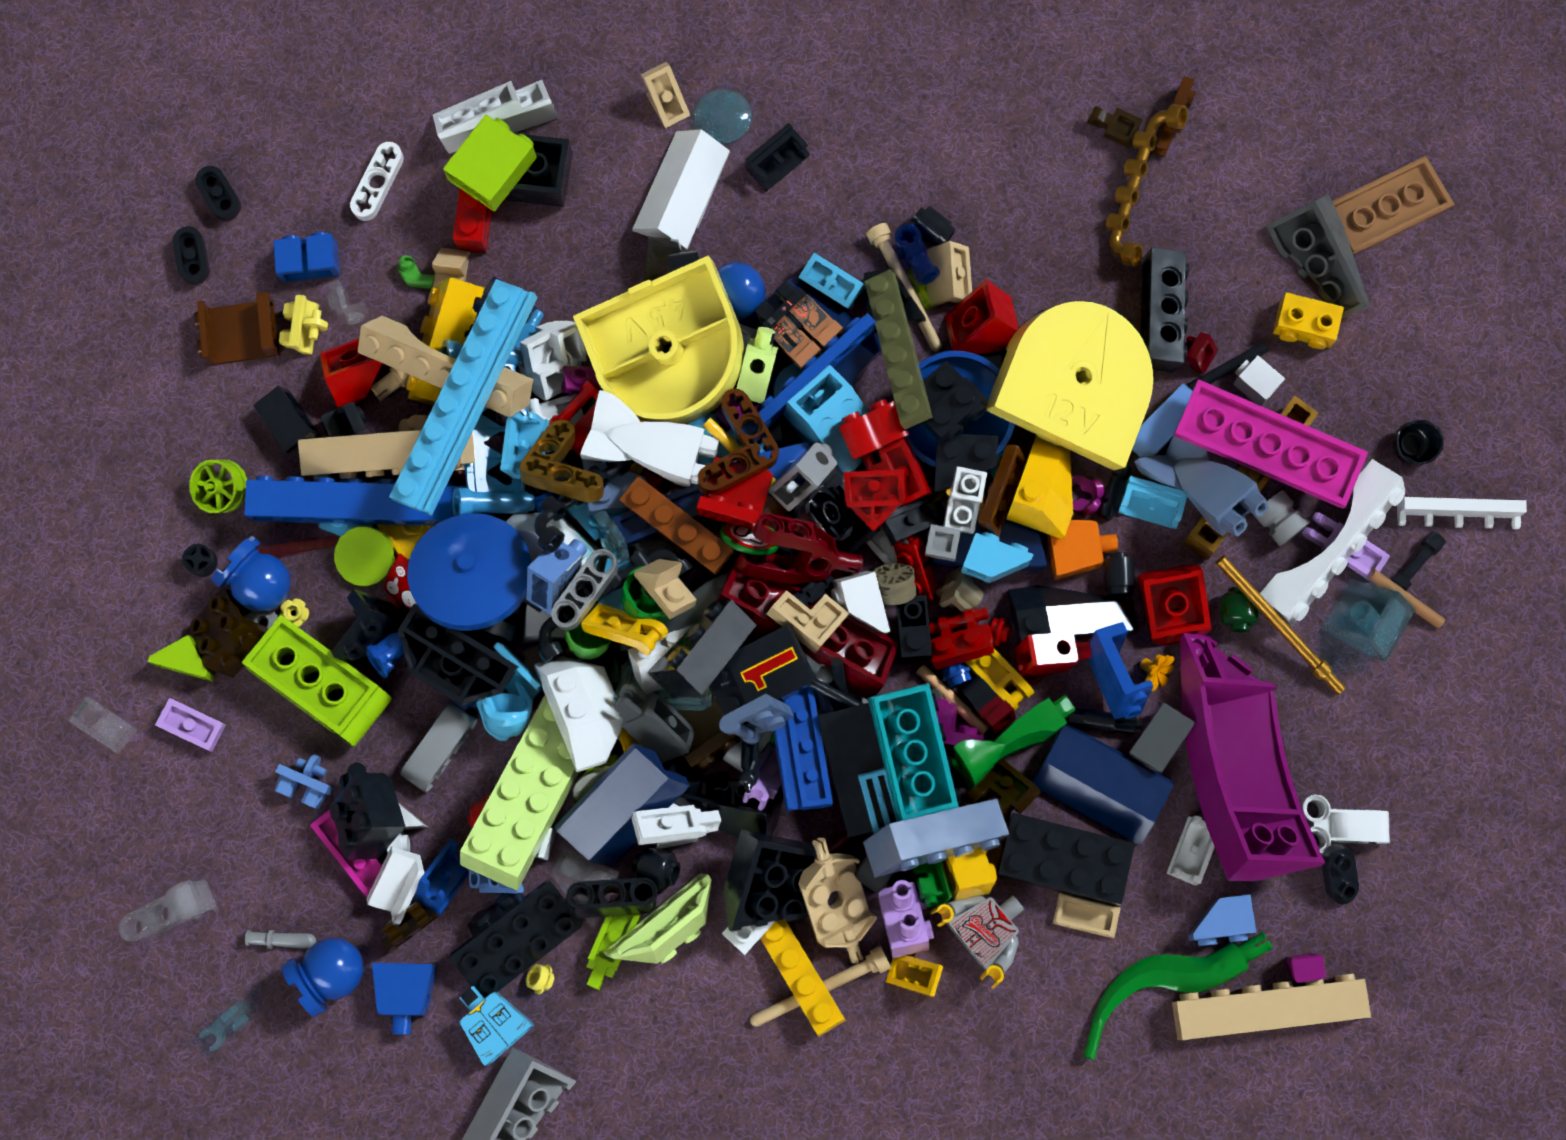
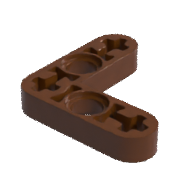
M733 388L724 393L721 410L743 447L704 466L699 471L697 486L707 496L709 494L718 495L772 468L778 461L779 448L748 395L740 389ZM731 399L735 402L741 401L740 411L742 416L740 418L737 408L735 406L729 407ZM752 422L757 425L759 430L754 435H747L742 431V425ZM760 439L764 451H771L769 459L765 456L759 457L760 447L757 442ZM739 460L746 464L747 469L745 472L737 474L731 471L729 465L733 461ZM723 467L725 474L720 476L722 471L721 468ZM707 475H710L711 478L718 477L715 486L710 482L705 484Z

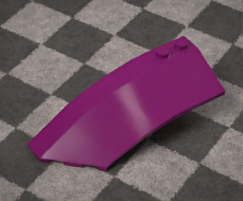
M1183 633L1180 636L1182 714L1194 721V727L1185 738L1202 814L1228 881H1258L1322 866L1325 861L1302 811L1285 756L1276 699L1273 693L1278 687L1269 680L1262 682L1252 676L1250 673L1253 668L1234 654L1230 658L1215 647L1218 642L1209 635Z

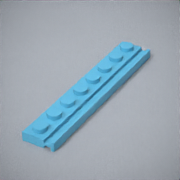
M497 279L495 280L389 496L393 501L432 516L538 298L534 292H527L520 287Z

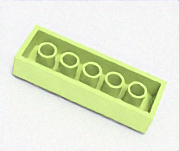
M546 695L543 697L460 850L461 866L518 891L579 774L573 765Z

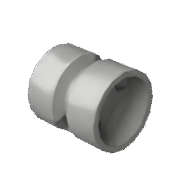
M1281 490L1267 501L1269 509L1261 517L1253 515L1263 527H1270L1269 535L1280 547L1310 523V520L1300 509H1293L1294 502L1284 490Z

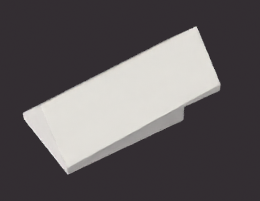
M542 80L519 90H515L512 81H509L432 115L437 135L449 154L459 149L485 114L494 120L495 118L503 120L513 133L558 119Z
M702 129L676 131L632 230L687 251L695 230L701 223L730 151Z

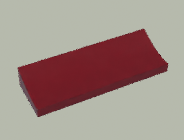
M745 558L750 563L757 565L752 560ZM735 560L716 601L732 599L756 624L749 635L759 639L782 627L767 615L773 604L786 590L794 595L802 588L797 585L747 576L738 570ZM820 598L813 604L808 606V608L811 610L817 604ZM850 615L845 618L816 653L799 641L803 652L818 664H826L831 667L830 662L832 659L841 658L843 660L847 688L867 700L868 697L877 695L885 685L899 646V642Z

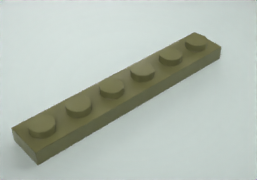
M889 269L864 282L873 317L876 321L875 325L899 421L906 430L933 418L897 278L894 272Z

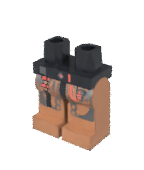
M784 281L775 291V295L783 304L775 310L765 300L755 309V314L762 323V327L775 331L773 341L779 345V348L803 372L802 368L806 362L814 356L818 359L822 355L821 349L825 352L824 347L836 336L840 338L844 334V330L801 287L797 290L794 286ZM803 330L808 334L812 341L805 335Z

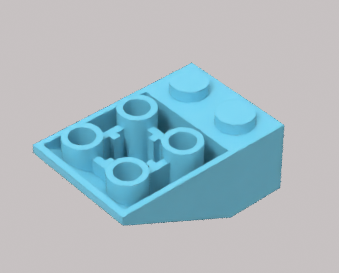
M829 365L787 401L783 416L812 445L815 442L829 445L834 452L833 457L837 461L835 468L843 476L844 472H851L863 463L862 458L868 456L865 455L853 461L838 426L843 424L842 418L852 413L858 412L862 416L869 413V411L852 386Z

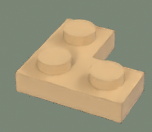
M787 590L767 612V615L782 627L791 624L797 639L814 653L819 650L849 614V612L826 594L810 610Z

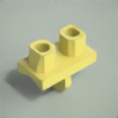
M296 295L295 302L284 304V318L292 322L291 329L280 332L279 343L286 348L295 349L305 355H312L314 340H318V333L328 330V322L321 319L322 311L319 310V304L307 300L304 295Z

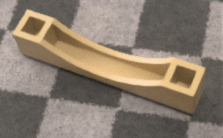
M380 316L361 325L358 353L443 388L456 358L430 348L418 340L406 325L387 317ZM503 368L485 407L507 417L515 415L529 406L534 379L511 369Z

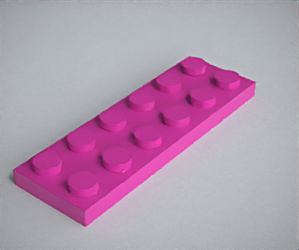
M1199 379L1195 384L1173 435L1342 509L1348 503L1368 454L1363 449Z

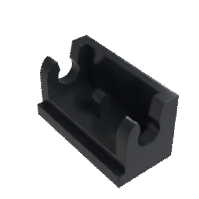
M788 123L745 159L746 170L767 192L810 156L806 149L808 145Z
M281 386L275 387L253 405L286 453L292 450L296 453L299 452L298 440L321 437L291 391Z

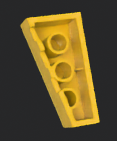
M452 277L436 285V288L432 287L427 302L431 305L429 316L424 317L420 332L424 333L422 342L441 352L444 340H458L460 344H464L467 337H464L465 331H468L471 324H474L477 312L472 308L475 298H482L484 287ZM409 375L406 384V390H409L408 399L434 406L442 390L440 387Z

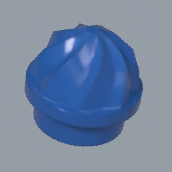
M965 662L942 668V680L947 682L950 689L955 688L972 679L969 673L971 668Z

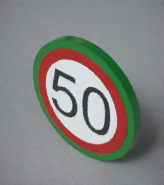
M724 522L721 526L720 535L722 539L737 551L751 555H770L779 549L777 545L760 541L754 535L753 530ZM763 525L768 530L775 532L771 527Z

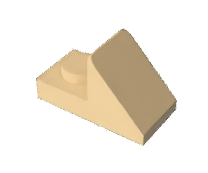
M667 62L641 74L648 91L646 95L665 128L691 116L672 69Z
M441 248L432 262V267L435 271L433 287L436 288V285L450 277L465 281L470 251Z
M658 559L634 571L633 575L667 617L671 619L693 608L697 599L678 578L682 563Z

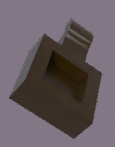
M1095 106L1087 123L1097 128H1105L1106 131L1103 137L1130 148L1133 137L1139 130L1143 119L1119 108H1116L1112 115L1104 109Z

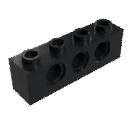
M1152 247L1142 258L1140 336L1147 347L1152 369L1174 372L1187 358V346L1184 345V335L1188 328V319L1185 318V307L1188 303L1189 293L1185 290V280L1189 274V264L1186 263V252ZM1162 279H1165L1166 281H1168L1169 284H1170V287L1167 286V285H1165V284L1163 283ZM1161 306L1167 308L1170 314L1165 313ZM1161 334L1167 336L1169 342L1163 340Z

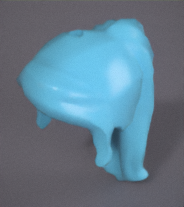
M519 680L515 681V686L520 696L512 693H502L475 702L484 728L499 741H507L508 738L520 735L530 721L532 700Z

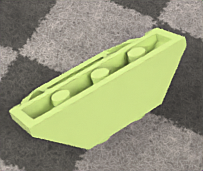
M698 874L604 950L605 955L613 959L655 964L659 962L663 964L669 961L677 953L675 949L684 941L687 944L696 939L701 934L699 929L706 924L712 881L708 874Z

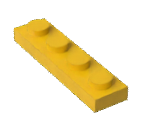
M775 921L760 939L816 1034L820 1037L846 1020L787 921Z

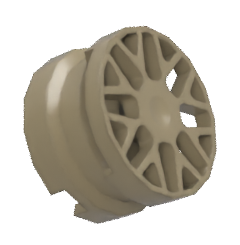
M889 563L873 571L877 577L884 605L904 604L916 596L914 569L910 565Z

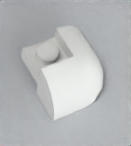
M553 321L535 327L536 334L520 342L524 363L519 366L520 372L534 379L532 392L545 401L562 392L561 384L562 381H565L563 366H581L582 361H586V349L575 322Z

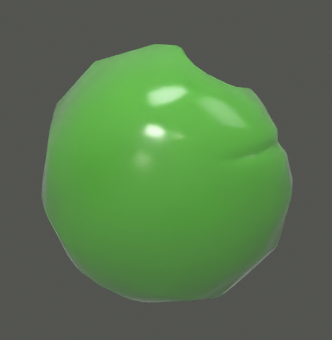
M581 623L576 629L566 630L565 639L570 652L580 659L592 660L599 658L605 654L611 644V640L584 632Z

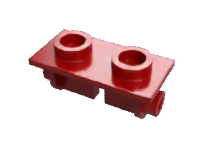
M914 536L908 539L909 544L897 543L893 545L898 563L910 565L914 569L916 596L927 595V600H933L932 595L935 594L938 585L935 581L931 565H925L924 567L922 565L929 560L925 556L924 541L920 540L919 536Z

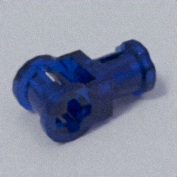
M913 224L902 225L895 232L898 255L901 259L905 260L909 269H912L915 273L914 280L917 285L929 284L940 275V270L937 266H933L928 257L919 228Z

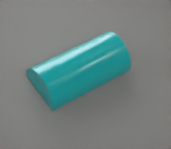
M929 683L868 697L897 822L959 807Z

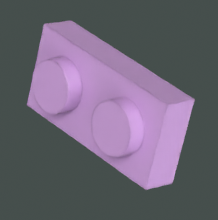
M171 698L168 699L155 724L210 752L213 751L226 724Z

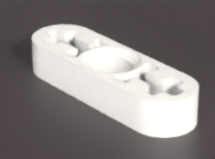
M385 142L378 146L351 199V210L359 220L369 221L377 215L403 163V153L396 143ZM391 151H393L396 158H390L386 164L387 170L390 171L388 173L385 169H383L386 163V160L383 155L390 154ZM381 175L385 178V183L380 188H373L369 184L372 177ZM367 190L371 194L368 200V203L371 208L364 209L363 212H361L358 205L359 203H366L368 195L364 191Z

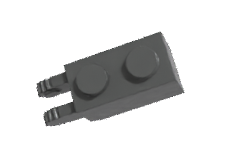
M623 684L619 690L621 698H618L614 705V710L623 718L621 726L643 747L656 751L661 764L690 752L695 729L661 695L650 693L645 696L633 685Z

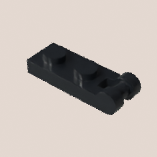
M945 489L898 508L881 525L892 546L930 530L931 524L940 526L944 523L949 499Z

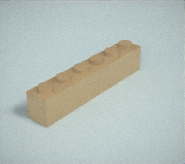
M421 430L298 440L301 476L313 475L314 481H316V478H332L331 473H339L340 479L356 478L359 471H365L366 477L383 476L384 470L392 469V475H400ZM473 432L454 471L465 470L464 464L476 462Z
M1354 974L1335 976L1336 982L1324 983L1323 979L1304 982L1305 986L1293 987L1292 981L1273 983L1274 990L1261 991V985L1241 987L1242 993L1230 995L1229 989L1210 991L1211 997L1199 998L1198 992L1179 994L1180 1001L1172 1002L1177 1040L1371 1018L1365 979L1355 980Z

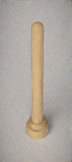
M880 223L866 232L871 245L880 248L889 268L891 267L896 271L924 314L926 321L918 324L931 350L935 352L940 351L942 343L890 244L892 233L887 223Z
M881 945L870 950V954L865 956L866 960L823 980L827 990L830 992L871 971L873 974L878 971L881 974L891 969ZM793 995L752 1015L750 1023L754 1027L761 1026L800 1005Z

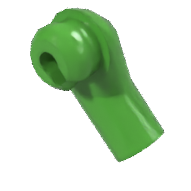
M405 255L400 257L397 269L405 284L410 287L432 289L435 275L420 273L411 256Z

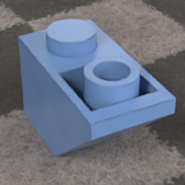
M1251 895L1215 899L1188 934L1189 941L1197 940L1198 946L1217 944L1216 938L1229 937V943L1248 940L1247 934L1256 933Z

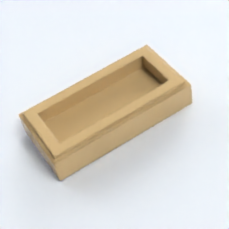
M1059 893L1052 924L1114 939L1121 908Z

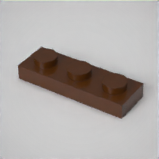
M1007 444L1004 454L1000 456L994 481H991L988 487V497L985 505L978 514V523L983 531L994 534L997 537H1000L1027 463L1017 445Z

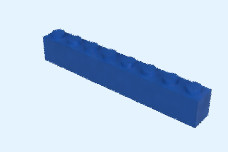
M255 476V480H246L244 516L248 521L435 526L443 520L454 517L452 509L454 489L466 488V486H456V482L448 481L431 516L425 512L393 501L389 496L396 481L391 479H379L377 483H365L364 479L349 478L347 483L335 482V479L328 477L316 478V482L304 481L302 477L295 476L286 477V481H274V478L271 476Z

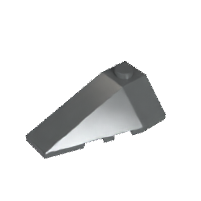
M1329 194L1266 225L1278 252L1285 259L1291 256L1301 267L1298 273L1304 279L1308 275L1319 286L1318 294L1327 303L1344 307L1342 318L1370 306L1342 220Z

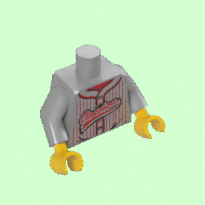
M1012 895L999 906L992 897L985 899L983 896H975L963 900H952L947 904L934 908L930 912L931 915L938 912L942 916V922L937 924V926L942 927L947 924L982 969L985 970L981 974L980 979L983 980L987 975L991 976L994 980L991 988H996L1003 981L1005 972L1012 965L1019 945L1016 936L1019 930L1012 920L1024 911L1020 902Z

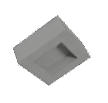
M931 524L925 556L955 562L961 530Z

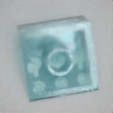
M1349 579L1321 630L1366 656L1387 662L1415 609L1398 591Z

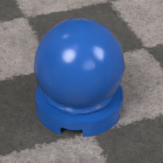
M737 261L724 264L717 271L739 324L752 327L756 323L754 321L757 316L755 309L766 300L764 280L757 270L749 264Z
M253 535L249 539H245L227 557L232 562L222 571L217 569L211 577V581L219 588L230 585L233 598L245 609L251 612H269L283 604L290 594V573L282 560L271 554L259 553L258 549L262 543Z
M327 938L315 942L305 952L302 962L291 958L281 966V970L289 986L294 983L303 995L298 1001L314 1017L327 1010L326 1000H339L349 996L360 984L364 967L363 958L359 950L352 943L343 938Z

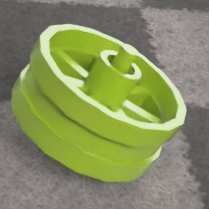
M206 460L193 470L189 480V491L193 502L201 510L207 513H227L238 509L244 503L247 477L245 471L231 460ZM216 464L222 465L219 475H217L213 468ZM228 471L231 474L232 479L226 478ZM207 473H208L210 479H208L207 481H204L205 478H206V475H207ZM224 495L230 499L225 507ZM214 496H216V507L209 502Z

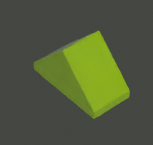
M189 635L150 655L148 662L154 666L213 682L215 677L211 669L204 667L194 639Z

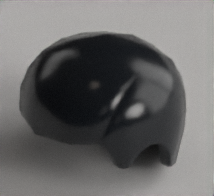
M1428 420L1407 422L1401 425L1393 436V449L1400 460L1409 465L1431 463L1437 459L1443 450L1444 437L1441 430ZM1416 446H1418L1415 452H1411Z

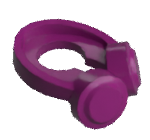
M1071 475L1072 484L1079 486L1082 492L1090 494L1091 497L1089 500L1079 498L1073 501V512H1083L1086 516L1093 514L1099 509L1100 499L1104 495L1103 483L1099 478L1089 480L1082 476Z

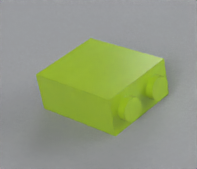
M485 114L443 170L448 181L495 212L537 158L533 147L534 143L524 134L516 135L510 131V127L500 118H495L494 120Z

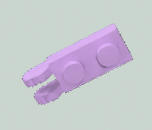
M1315 512L1312 520L1318 526L1330 531V535L1326 538L1308 527H1305L1302 535L1317 546H1320V549L1324 551L1336 539L1344 525L1340 522L1336 523L1321 513ZM1366 540L1362 549L1358 552L1354 551L1348 558L1346 566L1367 579V575L1372 569L1380 572L1390 556Z

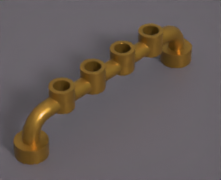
M1172 104L1168 110L1156 113L1149 120L1145 132L1137 131L1133 137V146L1139 150L1136 159L1129 158L1124 165V174L1130 176L1127 187L1119 186L1116 189L1115 201L1121 205L1118 214L1110 213L1106 220L1107 230L1112 231L1109 242L1111 250L1116 256L1121 258L1123 265L1137 267L1143 257V247L1140 243L1126 242L1123 246L1121 240L1123 233H1126L1130 226L1129 215L1132 206L1136 205L1139 199L1138 187L1141 178H1144L1147 174V160L1150 151H1153L1156 147L1158 127L1166 122L1169 128H1184L1188 119V109L1185 105Z

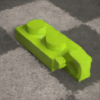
M642 914L605 917L588 956L589 961L586 967L593 970L587 982L588 986L600 990L605 976L613 978L622 960L607 957L603 951L638 924Z

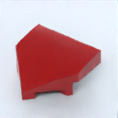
M906 469L844 472L846 506L852 509L868 527L875 531L906 501Z

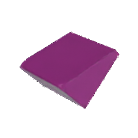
M1309 953L1289 956L1285 959L1286 966L1295 982L1300 983L1326 978L1323 955Z

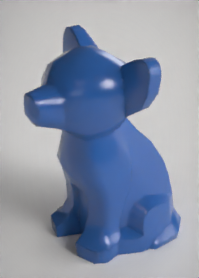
M398 632L388 635L377 645L373 646L370 644L366 647L370 663L383 678L388 677V674L394 669L395 664L404 653Z

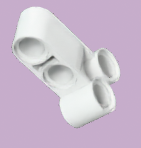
M1311 795L1299 801L1312 833L1319 839L1318 848L1321 854L1324 853L1331 843H1390L1388 811L1331 809L1327 799L1321 795ZM1309 802L1314 803L1318 807L1319 812L1316 818L1311 817L1307 812Z

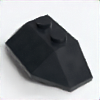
M415 603L398 628L410 674L462 706L502 694L519 667L463 632L449 629L433 622Z

